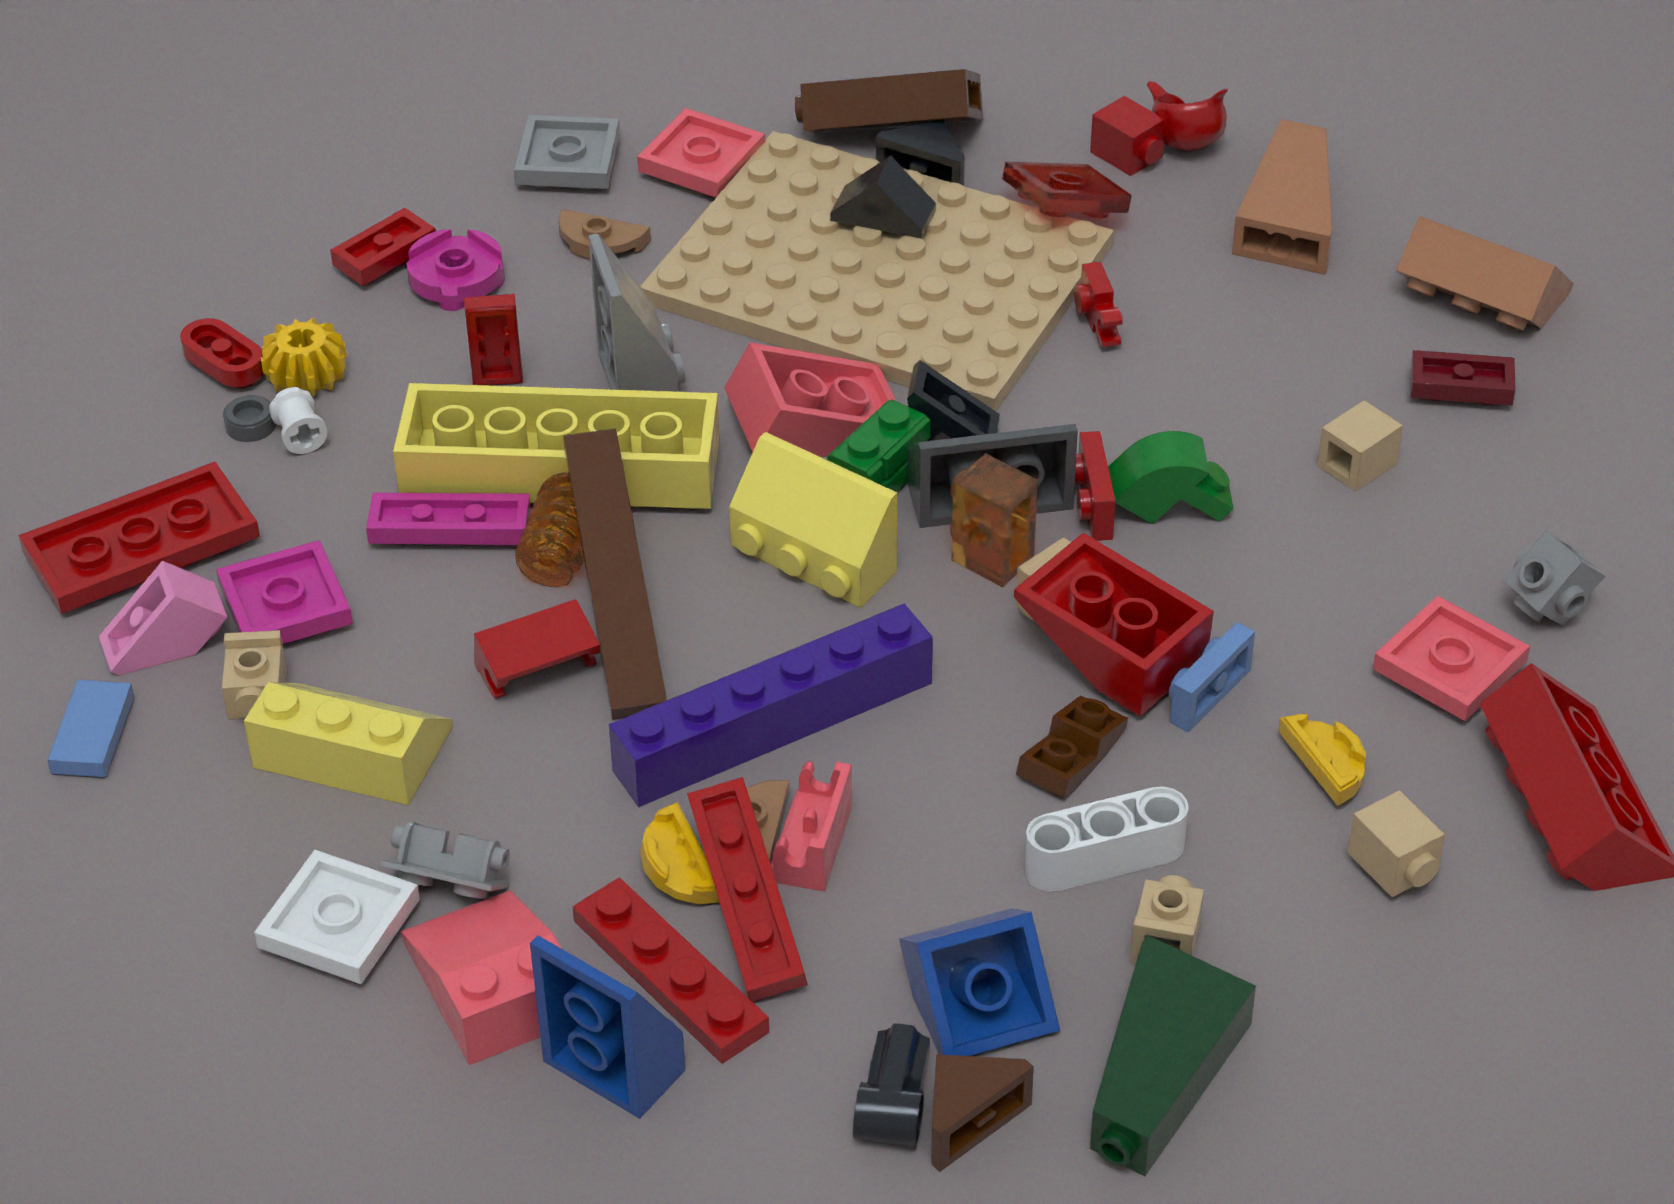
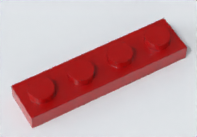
M743 777L687 793L748 998L753 1002L808 985Z
M620 877L572 906L574 922L721 1064L769 1033V1017Z

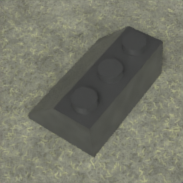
M1076 424L918 442L909 447L908 488L919 528L1072 510L1074 508L1078 437Z

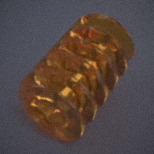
M566 472L552 475L542 483L526 527L521 535V540L515 551L516 563L521 573L531 581L542 586H567L573 578V573L579 571L584 563L569 473Z

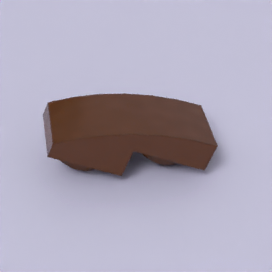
M1080 695L1053 715L1049 735L1020 756L1016 775L1065 798L1090 775L1108 754L1125 730L1128 717L1109 709L1102 701Z

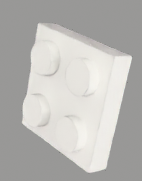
M314 850L254 931L257 948L362 984L419 902L418 885Z

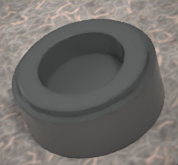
M246 395L228 403L223 411L227 434L241 442H254L269 436L276 427V423H274L269 413L271 402L261 396Z

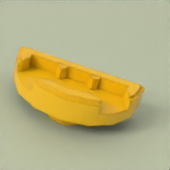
M1308 714L1281 717L1278 732L1335 804L1339 806L1354 797L1362 785L1365 775L1366 751L1359 737L1344 724L1337 721L1332 726L1321 721L1308 720Z
M676 802L658 810L654 820L646 827L639 854L643 871L658 889L675 899L694 904L720 903L706 856L679 803Z

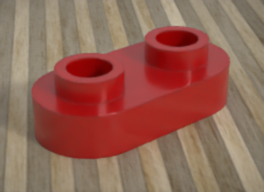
M214 318L199 319L189 323L181 331L180 339L184 357L220 383L234 388H245L263 376L261 347L225 322Z

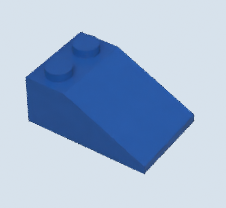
M537 935L530 942L543 1062L640 1119L685 1071L683 1031L638 992Z

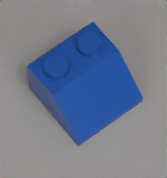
M1010 908L899 938L914 1001L939 1055L971 1056L1060 1031L1032 912Z

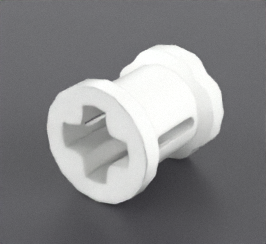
M299 387L286 388L279 392L269 405V413L274 423L282 426L281 439L286 449L295 454H307L317 450L325 442L328 429L323 419L314 414L315 401L310 392Z

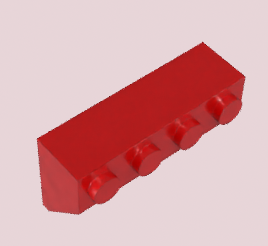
M1532 663L1480 703L1489 723V726L1485 729L1486 734L1493 745L1505 755L1509 766L1505 769L1506 775L1514 787L1525 796L1530 806L1526 809V815L1533 827L1546 838L1550 850L1546 853L1547 858L1561 877L1566 880L1574 878L1594 891L1674 877V855L1599 712L1593 704Z

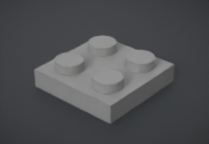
M528 114L514 166L515 185H529L538 188L549 186L574 187L584 190L595 188L608 189L620 137L619 118Z

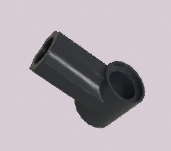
M893 1023L890 1028L878 1031L867 1083L861 1082L857 1093L853 1119V1138L917 1147L923 1117L924 1091L922 1087L930 1053V1038L918 1032L915 1026Z

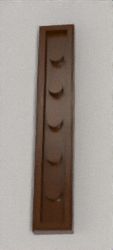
M616 428L563 435L595 625L600 643L612 719L628 717L667 701L618 436Z

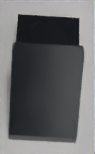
M919 360L913 366L907 396L908 407L925 414L930 419V438L927 441L934 439L941 431L951 439L997 433L999 413L923 361Z

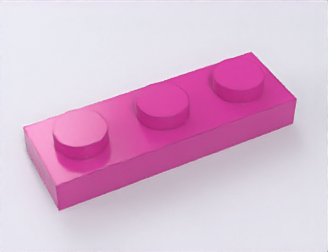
M372 493L366 525L368 544L527 545L531 514L530 494Z

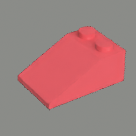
M749 342L724 387L752 452L759 437L767 432L819 457L828 456L885 402L892 399L896 401L881 368L874 363Z
M511 890L401 931L402 940L469 1065L540 1038L530 942L539 935L560 948L561 946L553 932Z

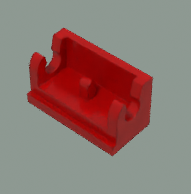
M577 599L474 633V664L494 699L505 696L503 686L508 685V681L576 657H580L585 667L597 664L594 655L600 653V643Z

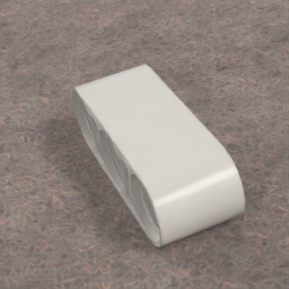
M1163 786L1152 787L1038 816L1028 824L1026 830L1025 877L1033 887L1042 891L1055 892L1171 863L1177 860L1184 852L1189 810L1187 799L1182 793L1173 788Z

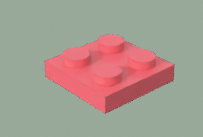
M685 108L637 156L638 171L705 195L717 197L765 142V134Z
M1437 595L1375 653L1373 670L1466 721L1481 707L1480 703L1499 689L1527 662L1530 646Z

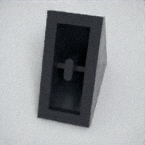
M943 119L882 131L876 136L877 161L881 162L891 155L903 169L914 170L923 175L947 182L959 183L964 186L965 156Z
M890 155L845 185L830 212V221L922 239L936 212V202Z

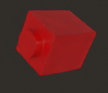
M1122 96L1092 114L1090 152L1127 175L1132 176L1162 158L1165 119L1130 98Z

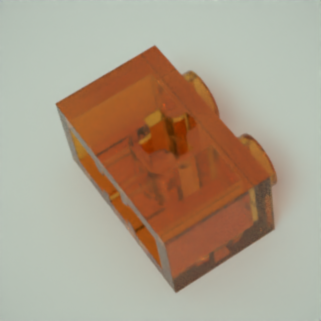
M986 453L968 469L961 470L951 486V496L953 497L952 523L950 526V535L952 536L951 560L1002 588L1017 575V568L1034 557L1038 480Z

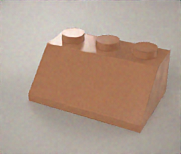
M1421 216L1418 217L1396 269L1398 273L1409 280L1407 288L1434 298L1436 291L1453 296L1452 305L1478 315L1481 307L1499 313L1496 318L1497 322L1522 332L1526 324L1542 329L1569 295L1574 285L1553 264Z

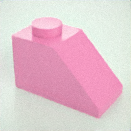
M162 561L99 635L110 672L123 675L196 655L209 638L220 630L222 623L227 619V614L215 582Z

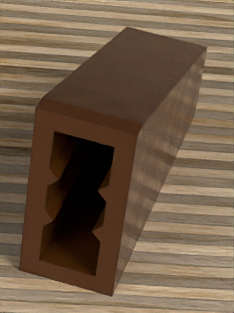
M966 69L800 84L801 95H796L795 97L798 123H803L804 131L809 132L911 126L942 119L945 123L983 120L980 74Z

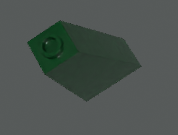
M1147 935L1141 944L1094 1104L1090 1149L1099 1153L1106 1161L1115 1166H1125L1146 1176L1251 1026L1256 985Z

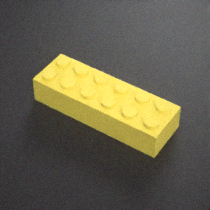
M409 383L393 449L399 493L530 494V503L574 504L563 435L616 428L631 507L711 509L720 442L718 393Z

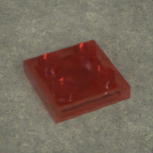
M1005 161L1002 180L1016 189L1019 197L1036 204L1039 207V212L1044 215L1062 218L1066 217L1068 212H1081L1089 217L1104 219L1109 217V213L1129 212L1132 195L1088 164Z

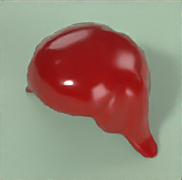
M1147 82V87L1154 100L1152 112L1165 119L1163 127L1164 144L1178 150L1191 151L1211 145L1224 134L1227 126V113L1223 104V97L1228 92L1227 88L1220 90L1209 99L1184 103L1181 98L1167 93L1156 82Z

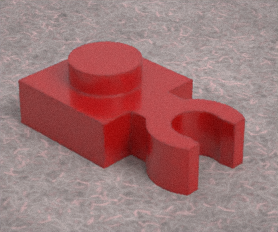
M1101 261L1082 264L1081 284L1074 287L1076 310L1078 314H1085L1092 333L1096 332L1101 347L1121 345L1122 340L1118 333L1117 325H1123V318L1119 308L1115 307L1113 303L1114 290Z

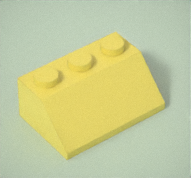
M767 432L763 433L757 441L729 506L731 546L739 549L746 555L754 556L782 570L790 576H795L812 584L833 597L841 598L861 608L897 572V492Z
M268 682L244 720L253 768L405 805L410 804L453 727L452 719L301 683Z

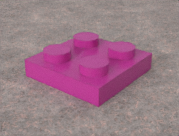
M320 540L216 569L219 586L238 632L280 630L282 644L353 624L350 606Z

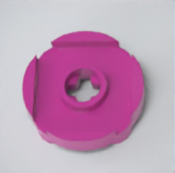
M446 229L420 238L411 246L408 252L409 261L406 264L410 287L421 297L438 302L439 307L446 311L463 309L464 297L485 296L494 289L500 288L505 281L501 247L488 234L467 229L468 237H452L451 229Z

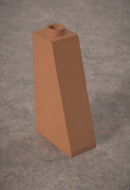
M1281 119L1235 216L1232 254L1326 274L1332 237L1327 130L1318 126Z

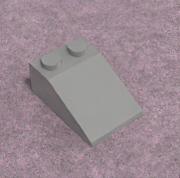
M599 234L588 235L597 353L610 389L678 392V383L685 382V372L680 353H671L673 351V340L668 322L660 323L652 302Z

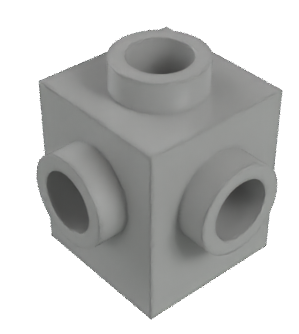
M1546 530L1532 547L1519 555L1515 561L1514 568L1504 581L1519 594L1515 598L1514 603L1527 615L1538 622L1546 616L1564 626L1571 617L1576 616L1584 609L1589 595L1606 576L1571 544Z

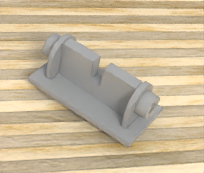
M409 821L406 826L396 825L392 834L391 845L399 849L397 858L381 860L380 864L382 867L399 870L398 878L417 885L432 886L434 878L454 883L452 892L473 898L486 899L489 891L509 888L510 884L508 881L496 879L497 871L504 872L506 870L510 857L509 849L501 848L499 841L460 833L456 837L454 852L450 854L446 853L450 831Z

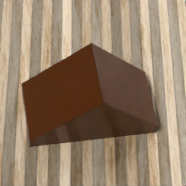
M936 1054L931 1165L941 1172L1032 1105L1034 1066L1026 1059Z

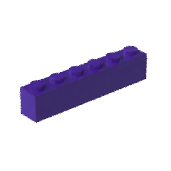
M903 603L609 724L612 771L636 805L641 807L932 684L933 636L906 604Z

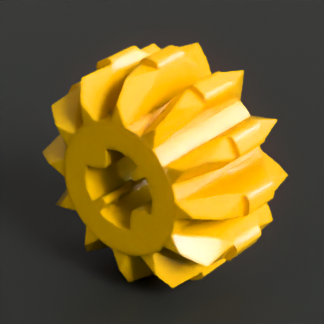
M315 317L307 322H299L294 318L292 324L288 326L277 324L275 325L274 333L264 336V345L262 346L263 357H261L262 370L266 374L267 381L273 384L276 392H281L286 388L299 387L310 392L314 397L317 390H333L334 381L344 378V370L346 369L345 358L347 357L346 344L342 341V335L335 331L332 323L318 324Z

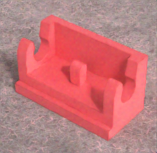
M807 761L799 775V790H796L780 839L776 842L771 867L776 883L825 892L852 809V764L836 762L830 778L831 783H822L813 776L815 770L813 763Z

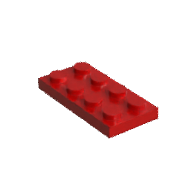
M214 461L18 536L24 555L62 614L145 582L162 561L182 568L260 537L257 520Z

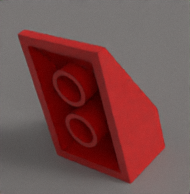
M1085 533L1079 535L1014 589L1013 597L1095 689L1138 716H1142L1169 692L1170 685L1176 674L1182 668L1189 669L1202 656L1205 647L1210 642L1214 614L1212 609Z

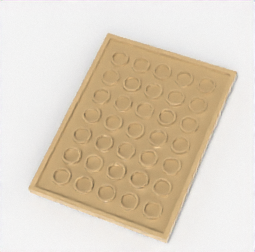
M773 131L640 286L655 308L782 348L874 363L881 368L887 381L906 387L910 386L913 366L921 360L991 409L997 411L1073 303L1074 287L1081 284L1082 264L1102 262L1113 246L1114 230L1095 225L1089 221L1057 214L1045 208L1033 207L1009 200L1000 195H992L965 187L959 183L947 182L906 169L904 170L936 202V212L922 239L830 221V212L845 185L880 162L873 158H865L837 150L832 146L820 145L796 138L790 134Z

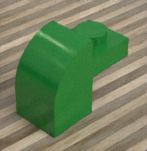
M1164 431L1148 435L1133 443L1108 466L1115 503L1151 524L1155 523L1180 499L1219 522L1234 509L1229 488V477L1217 463L1207 462L1203 438L1181 431Z

